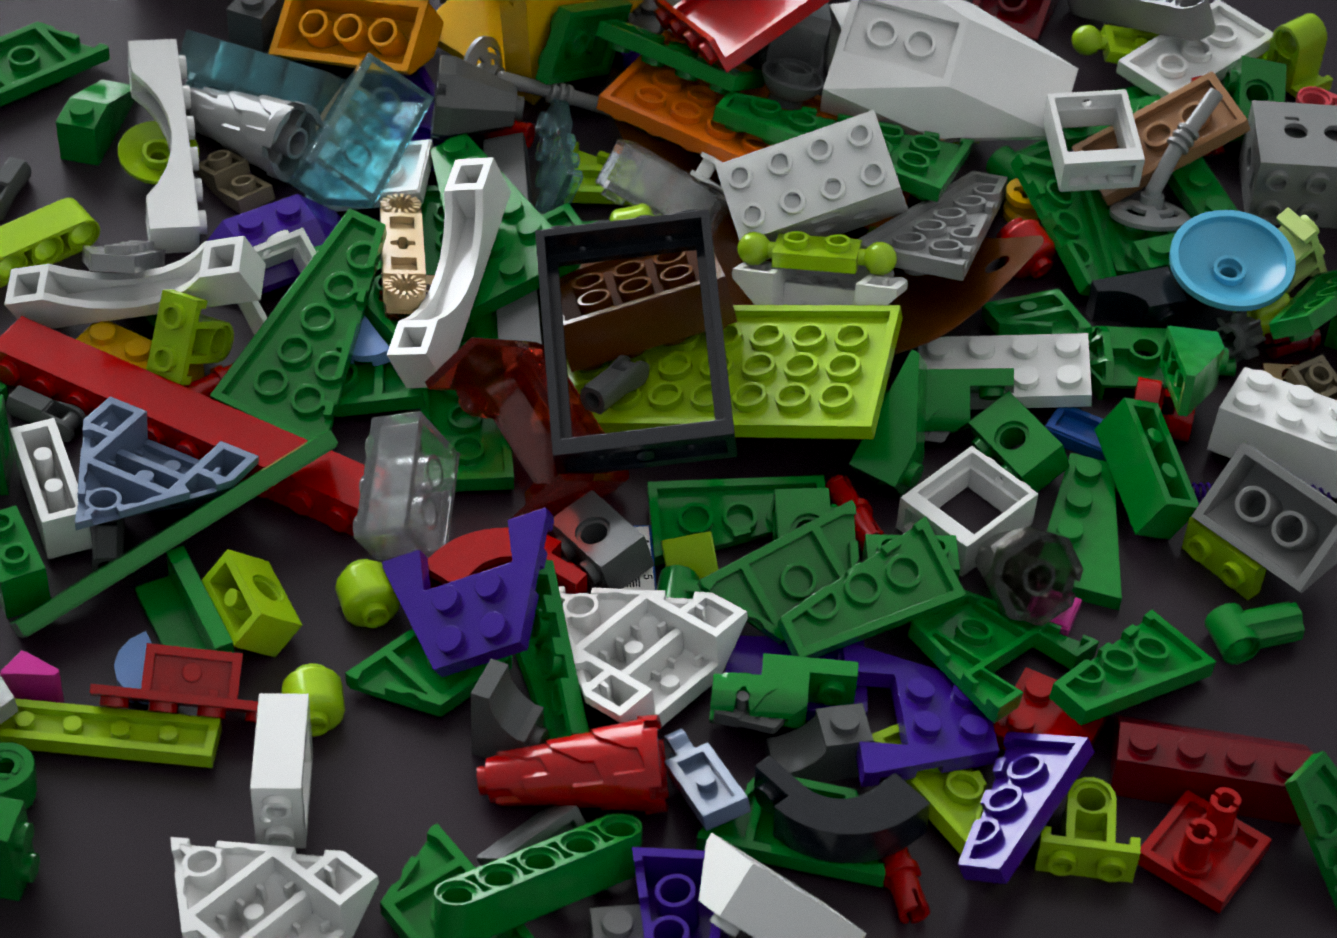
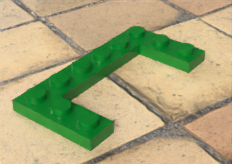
M1157 94L1129 100L1132 113L1161 99V97ZM1111 125L1062 128L1067 151H1071L1073 145ZM1202 157L1172 172L1167 181L1191 218L1215 210L1238 211ZM1175 233L1133 241L1131 255L1141 271L1169 267L1171 271L1169 251Z

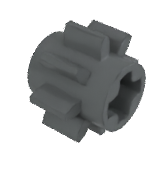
M1246 311L1228 313L1217 318L1218 324L1221 327L1216 331L1219 333L1224 347L1229 350V359L1235 358L1237 363L1260 355L1256 346L1266 341V337L1263 336L1260 319L1247 317Z

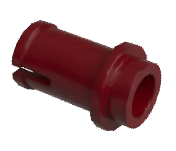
M1317 328L1312 336L1291 342L1288 337L1273 340L1270 332L1265 334L1266 341H1264V345L1281 343L1280 345L1265 349L1268 356L1274 360L1280 356L1302 350L1306 353L1314 351L1315 347L1321 343V333L1319 328Z

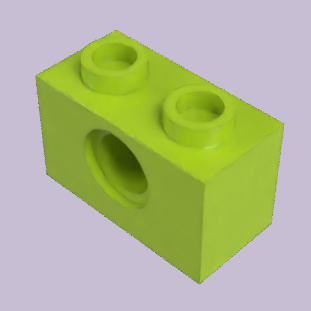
M227 549L201 580L233 641L234 647L276 657L303 626L269 561Z

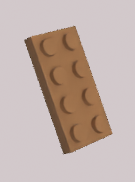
M1213 71L1133 113L1145 157L1140 185L1133 188L1097 190L1107 207L1148 185L1168 147V138L1172 136L1179 123L1186 122L1210 88L1219 91L1223 98L1198 131L1200 136L1197 141H1194L1192 148H1189L1187 155H1181L1173 172L1251 130L1247 118ZM1113 125L1071 147L1073 151L1119 149Z

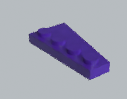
M1022 732L1006 733L1003 741L1006 749L1004 757L997 758L992 770L995 776L994 784L991 790H985L980 803L984 810L981 819L973 822L958 862L959 869L965 880L1007 884L1094 754L1088 737Z

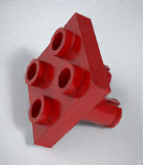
M1228 787L1218 788L1215 790L1214 795L1212 794L1210 802L1186 790L1140 847L1138 865L1220 914L1268 852L1272 839L1236 818L1242 799L1235 790Z

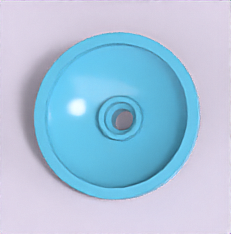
M1235 210L1209 211L1189 219L1175 233L1169 251L1170 268L1178 284L1198 301L1227 311H1251L1274 303L1290 287L1296 268L1294 251L1280 230L1258 216Z

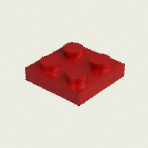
M1026 667L1015 685L1016 688L1023 692L1019 707L994 723L993 726L998 747L1005 751L1003 741L1007 732L1088 737L1093 746L1109 715L1081 726L1049 698L1053 683L1057 680Z

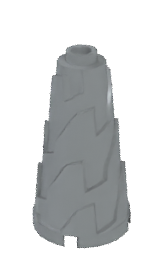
M208 87L203 89L190 88L191 109H185L186 116L194 117L195 132L220 143L221 147L247 159L248 163L267 172L266 175L284 182H292L290 177L303 178L313 167L318 152L321 151L323 137L316 135V126L322 128L324 126L321 115L311 105L300 101L292 102L266 95L258 97L237 91L228 93Z

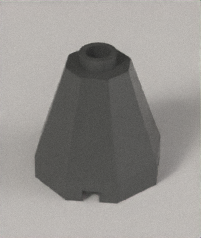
M440 55L430 139L446 141L451 137L464 133L471 137L511 129L514 125V119L522 120L524 96L517 95L518 86L456 56Z

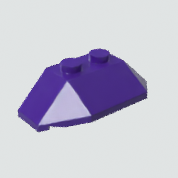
M295 194L222 220L207 241L245 236L254 247L266 242L270 236L279 231L288 230L290 233L304 228L313 247L324 243L342 218L335 210L302 195ZM293 259L265 269L262 294L295 282L301 273Z

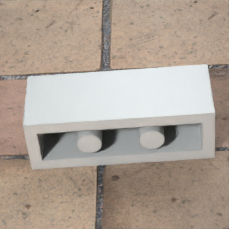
M55 418L10 428L16 466L47 558L52 559L93 548L90 527L80 530L75 529L78 483Z

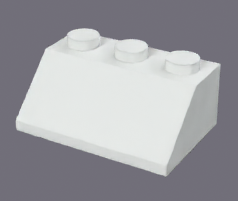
M711 833L707 839L699 901L714 912L710 921L723 931L736 937L739 931L742 930L752 936V938H864L867 933L829 905L717 835Z

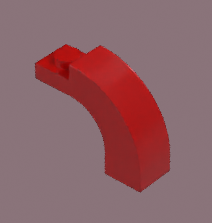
M491 528L471 532L440 547L428 558L430 587L434 588L512 562L509 528ZM547 535L544 549L548 552L546 560H553L558 586H565V591L569 594L587 593V573L582 571L576 564L561 559L562 542Z

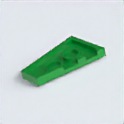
M1322 751L1312 754L1284 784L1337 910V767L1326 752Z

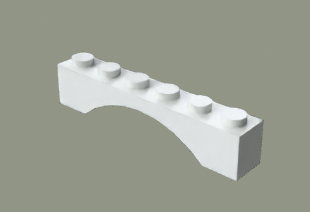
M176 39L128 41V72L131 97L143 106L158 123L167 140L170 151L165 171L155 187L146 196L148 241L154 242V249L165 250V253L194 252L199 247L200 235H207L206 211L198 210L197 203H203L202 179L194 178L193 171H199L198 148L190 147L189 140H195L194 117L186 116L185 109H191L190 86L182 85L181 80L187 79L186 56L178 55Z
M493 157L459 159L454 162L444 190V235L434 280L420 306L409 317L398 321L387 353L389 360L406 388L446 387L511 193Z
M238 236L204 241L194 252L179 261L135 274L90 272L69 269L53 264L11 269L4 305L17 319L23 316L53 329L158 314L163 289L176 290L208 300L207 307L261 300L266 264L246 237Z

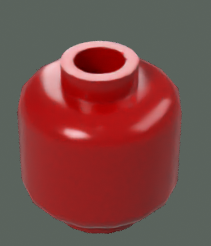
M1016 218L1007 223L998 232L996 238L1042 236L1044 239L1042 246L1014 275L1015 278H1025L1030 275L1033 279L1040 278L1053 266L1051 259L1056 251L1055 244L1038 221ZM1008 256L1000 258L1004 265H1006L1010 259V257Z

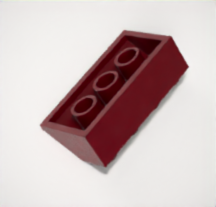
M1116 715L1109 785L1115 791L1116 796L1175 805L1186 790L1210 802L1212 794L1214 795L1215 790L1221 787H1228L1235 790L1242 799L1237 815L1301 825L1284 783L1306 762L1313 752L1303 744Z

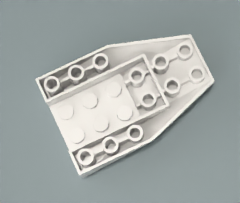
M851 0L823 87L820 111L838 116V113L857 116L874 110L878 121L899 125L904 130V134L913 136L924 135V131L939 133L938 141L959 142L960 138L974 141L1047 140L1043 126L1047 94L1072 93L1078 68L965 0Z

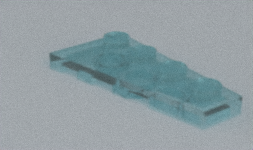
M553 98L547 113L543 111L540 113L535 133L540 135L535 159L540 161V167L535 180V186L540 188V193L535 208L541 215L568 202L571 205L583 180L582 171L575 169L578 168L580 159L579 154L573 152L576 139L575 135L570 134L573 124L569 104Z

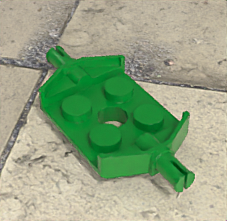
M1092 327V339L1089 341L1091 390L1098 400H1103L1105 388L1136 389L1138 377L1162 381L1165 388L1168 389L1159 366L1167 328ZM1137 351H1146L1150 356H1142ZM1235 358L1228 359L1225 373H1219V375L1235 376Z

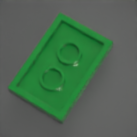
M598 0L559 6L550 22L551 32L546 47L541 51L538 58L539 68L535 79L546 85L609 74L616 50L607 46L609 41L596 36L600 21L619 19L627 22L632 3L626 0Z

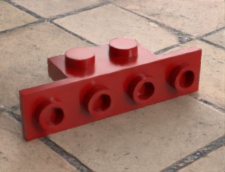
M147 643L141 689L92 683L90 686L91 696L100 697L99 706L128 709L129 700L149 702L148 711L177 714L178 706L196 707V716L225 719L226 711L245 713L246 722H257L258 701L238 699L243 653Z

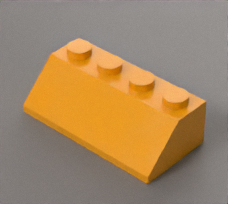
M285 0L268 54L273 58L411 75L434 57L444 21L428 1Z

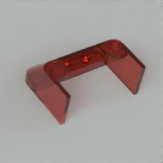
M471 337L425 381L429 389L455 390L459 396L458 402L461 408L470 416L493 419L534 484L524 494L525 506L512 518L545 507L554 517L589 491L593 490L603 498L616 491L629 479L628 470L597 474H559L557 476L552 455L544 346L538 342ZM568 377L573 437L605 434L591 411L584 408L580 394Z

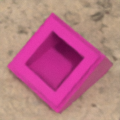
M21 650L0 672L14 698L64 702L59 669L26 651Z

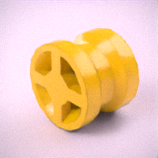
M1018 178L1010 181L1006 187L1005 194L1007 200L1003 205L1002 211L1005 220L1009 223L1016 218H1022L1023 220L1034 219L1039 223L1040 219Z

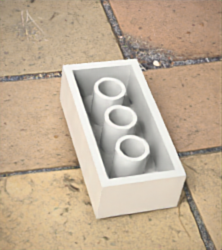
M1244 367L1219 407L1207 450L1232 458L1241 443L1244 442L1310 486L1314 484L1318 491L1322 487L1324 494L1327 495V492H1330L1332 497L1337 498V400L1315 393L1307 386L1293 385L1274 378L1266 371Z

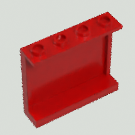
M653 0L657 6L653 13L664 30L667 31L670 28L679 42L685 40L692 52L695 54L700 52L708 65L711 66L715 63L727 73L831 0H682L675 6H672L666 0Z

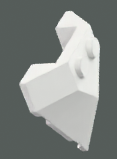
M768 261L759 265H749L743 262L732 269V278L754 305H889L906 291L908 287V280L904 277H894V270L880 276L870 273L865 266L858 265L856 274L772 268V262Z
M558 586L578 682L585 702L620 723L636 720L637 716L658 714L661 726H664L713 684L714 673H723L748 619L746 610L712 592H694L692 599L666 597L665 590L592 588L591 594L566 593L565 586Z
M170 837L175 864V881L183 938H353L379 884L378 876L344 851L325 850L323 856L297 854L295 847L217 841L215 847L191 845L189 838Z

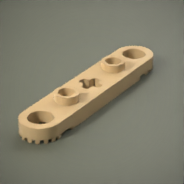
M400 193V197L397 194H393V197L387 195L380 202V222L386 224L387 231L381 254L383 301L387 306L397 310H414L425 299L427 289L422 204L416 197L412 198V195L409 194L404 197L402 193Z

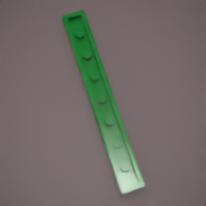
M331 429L318 434L238 483L233 488L220 494L11 622V627L18 637L26 638L336 448V444H338L337 439Z

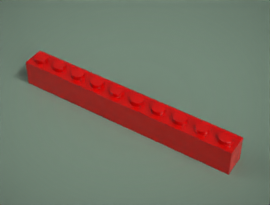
M21 316L0 336V380L3 383L16 387L21 385L53 400L75 405L81 408L87 416L111 396L147 411L148 439L199 460L220 441L259 456V464L238 483L309 441L26 317ZM331 450L258 496L284 505L297 514L306 515L327 524L335 531L345 532L361 539L389 505L388 476Z

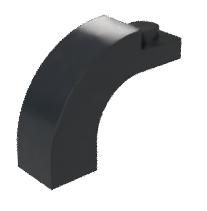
M770 755L755 765L754 796L762 809L768 813H774L773 836L787 847L808 857L835 863L874 861L903 850L927 832L930 803L896 773L866 794L853 798L836 799L825 797L809 790Z

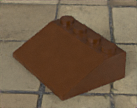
M696 250L581 264L580 268L560 277L566 356L572 372L595 370L601 367L604 362L614 360L620 355L634 358L644 353L647 349L660 345H677L683 342L686 337L705 333ZM715 255L723 329H725L727 325L736 323L737 318L725 274Z

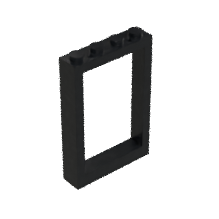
M687 209L672 214L640 215L631 219L615 221L598 220L591 224L557 225L549 229L535 230L552 455L558 478L738 457L709 209ZM696 250L715 420L573 437L559 267Z

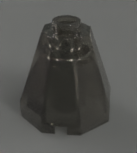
M1030 526L994 534L979 545L974 561L1000 613L1010 619L1023 620L1039 626L1045 625L1073 606L1076 593L1072 592L1075 580L1080 582L1084 570L1068 537Z

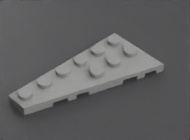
M971 171L951 183L937 203L931 200L921 201L909 208V211L897 215L859 238L862 240V249H866L875 242H886L896 251L897 263L895 268L904 269L906 274L913 276L929 274L963 281L1006 196L1008 177Z

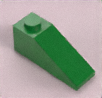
M102 79L69 98L56 120L61 159L99 166L135 102L131 97L130 84Z
M1167 325L1159 366L1178 416L1187 417L1216 388L1219 373H1225L1227 369L1229 350L1224 347L1217 331Z
M911 350L882 403L874 439H862L849 463L858 476L901 497L908 488L913 489L917 485L924 469L922 462L924 460L927 364L920 353Z

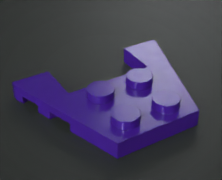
M546 507L508 520L512 562L431 588L428 557L420 549L382 562L385 574L433 670L441 677L489 663L490 659L498 660L528 650L539 594L535 591L539 570L545 568L548 554L544 549L547 532H552L554 517Z
M856 644L839 649L838 660L858 662V686L891 689L901 744L859 741L855 756L861 786L870 787L878 785L880 778L889 777L894 773L903 780L915 778L917 771L938 768L941 773L995 763L999 747L993 722L941 670Z

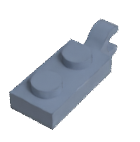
M683 729L664 736L666 743L672 750V753L669 754L670 759L664 761L667 774L706 831L751 812L747 795L708 742L695 748Z

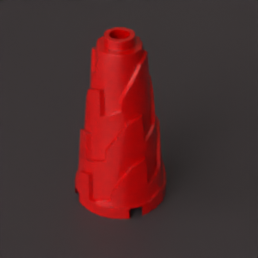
M658 714L637 716L636 720L594 728L590 732L546 740L544 744L498 751L495 756L486 758L485 766L477 767L480 796L488 795L490 803H496L499 806L563 805L577 806L578 808H601V810L646 811V814L668 812L669 806L665 801V798H669L667 770L664 762L666 761L664 739L658 740L657 729H662L660 717Z

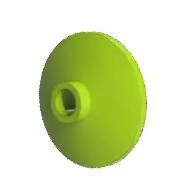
M147 121L131 127L124 133L118 144V159L122 168L130 176L141 182L156 185L167 167L170 151L167 140L156 121ZM189 140L190 147L198 148L199 156V147L197 141Z

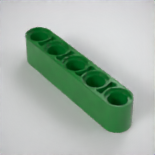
M627 814L608 815L441 882L434 889V938H490L635 877L632 847H642V823L639 819Z

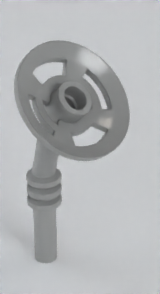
M483 35L476 38L464 56L463 60L475 66L479 59L481 63L477 67L518 86L517 91L544 97L546 102L552 103L553 101L555 105L559 106L561 104L565 108L573 105L610 116L596 109L598 96L574 90L573 85H565V83L546 85L537 79L506 72L503 68L500 46L493 37ZM492 47L496 54L488 52L487 48Z
M1210 88L1186 122L1179 123L1177 129L1173 131L1172 136L1167 140L1168 147L1145 191L1141 192L1140 198L1122 200L1110 206L1109 215L1113 220L1140 230L1169 232L1177 231L1190 219V215L1186 211L1164 201L1165 195L1162 194V191L1181 155H1187L1189 148H1192L1194 141H1197L1200 136L1198 131L1222 100L1223 95L1219 91ZM1132 209L1133 211L1137 212L1138 215L1127 212L1126 210Z

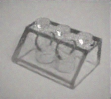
M618 139L595 180V183L604 187L601 194L621 206L625 200L633 205L645 203L650 206L654 216L679 213L687 209H709L712 234L730 211L724 194L631 140Z
M421 411L373 417L370 434L365 441L366 461L364 474L359 481L360 501L358 514L353 521L354 539L375 559L386 561L419 549L429 558L449 541L460 453Z

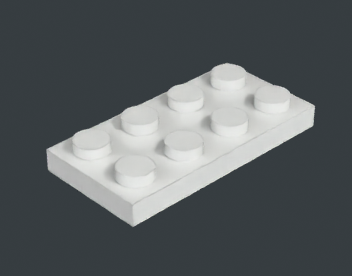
M1216 0L1210 4L1216 24L1213 34L1196 41H1188L1160 34L1118 60L1116 73L1150 95L1159 94L1162 98L1190 83L1191 78L1205 75L1211 71L1221 81L1224 79L1229 68L1233 69L1242 55L1257 58L1268 51L1273 32L1221 0Z
M1088 333L939 337L936 340L918 346V351L926 362L927 369L1014 368V393L1012 394L1026 408L1091 407L1092 405ZM979 393L970 394V409H986L996 400L979 399Z

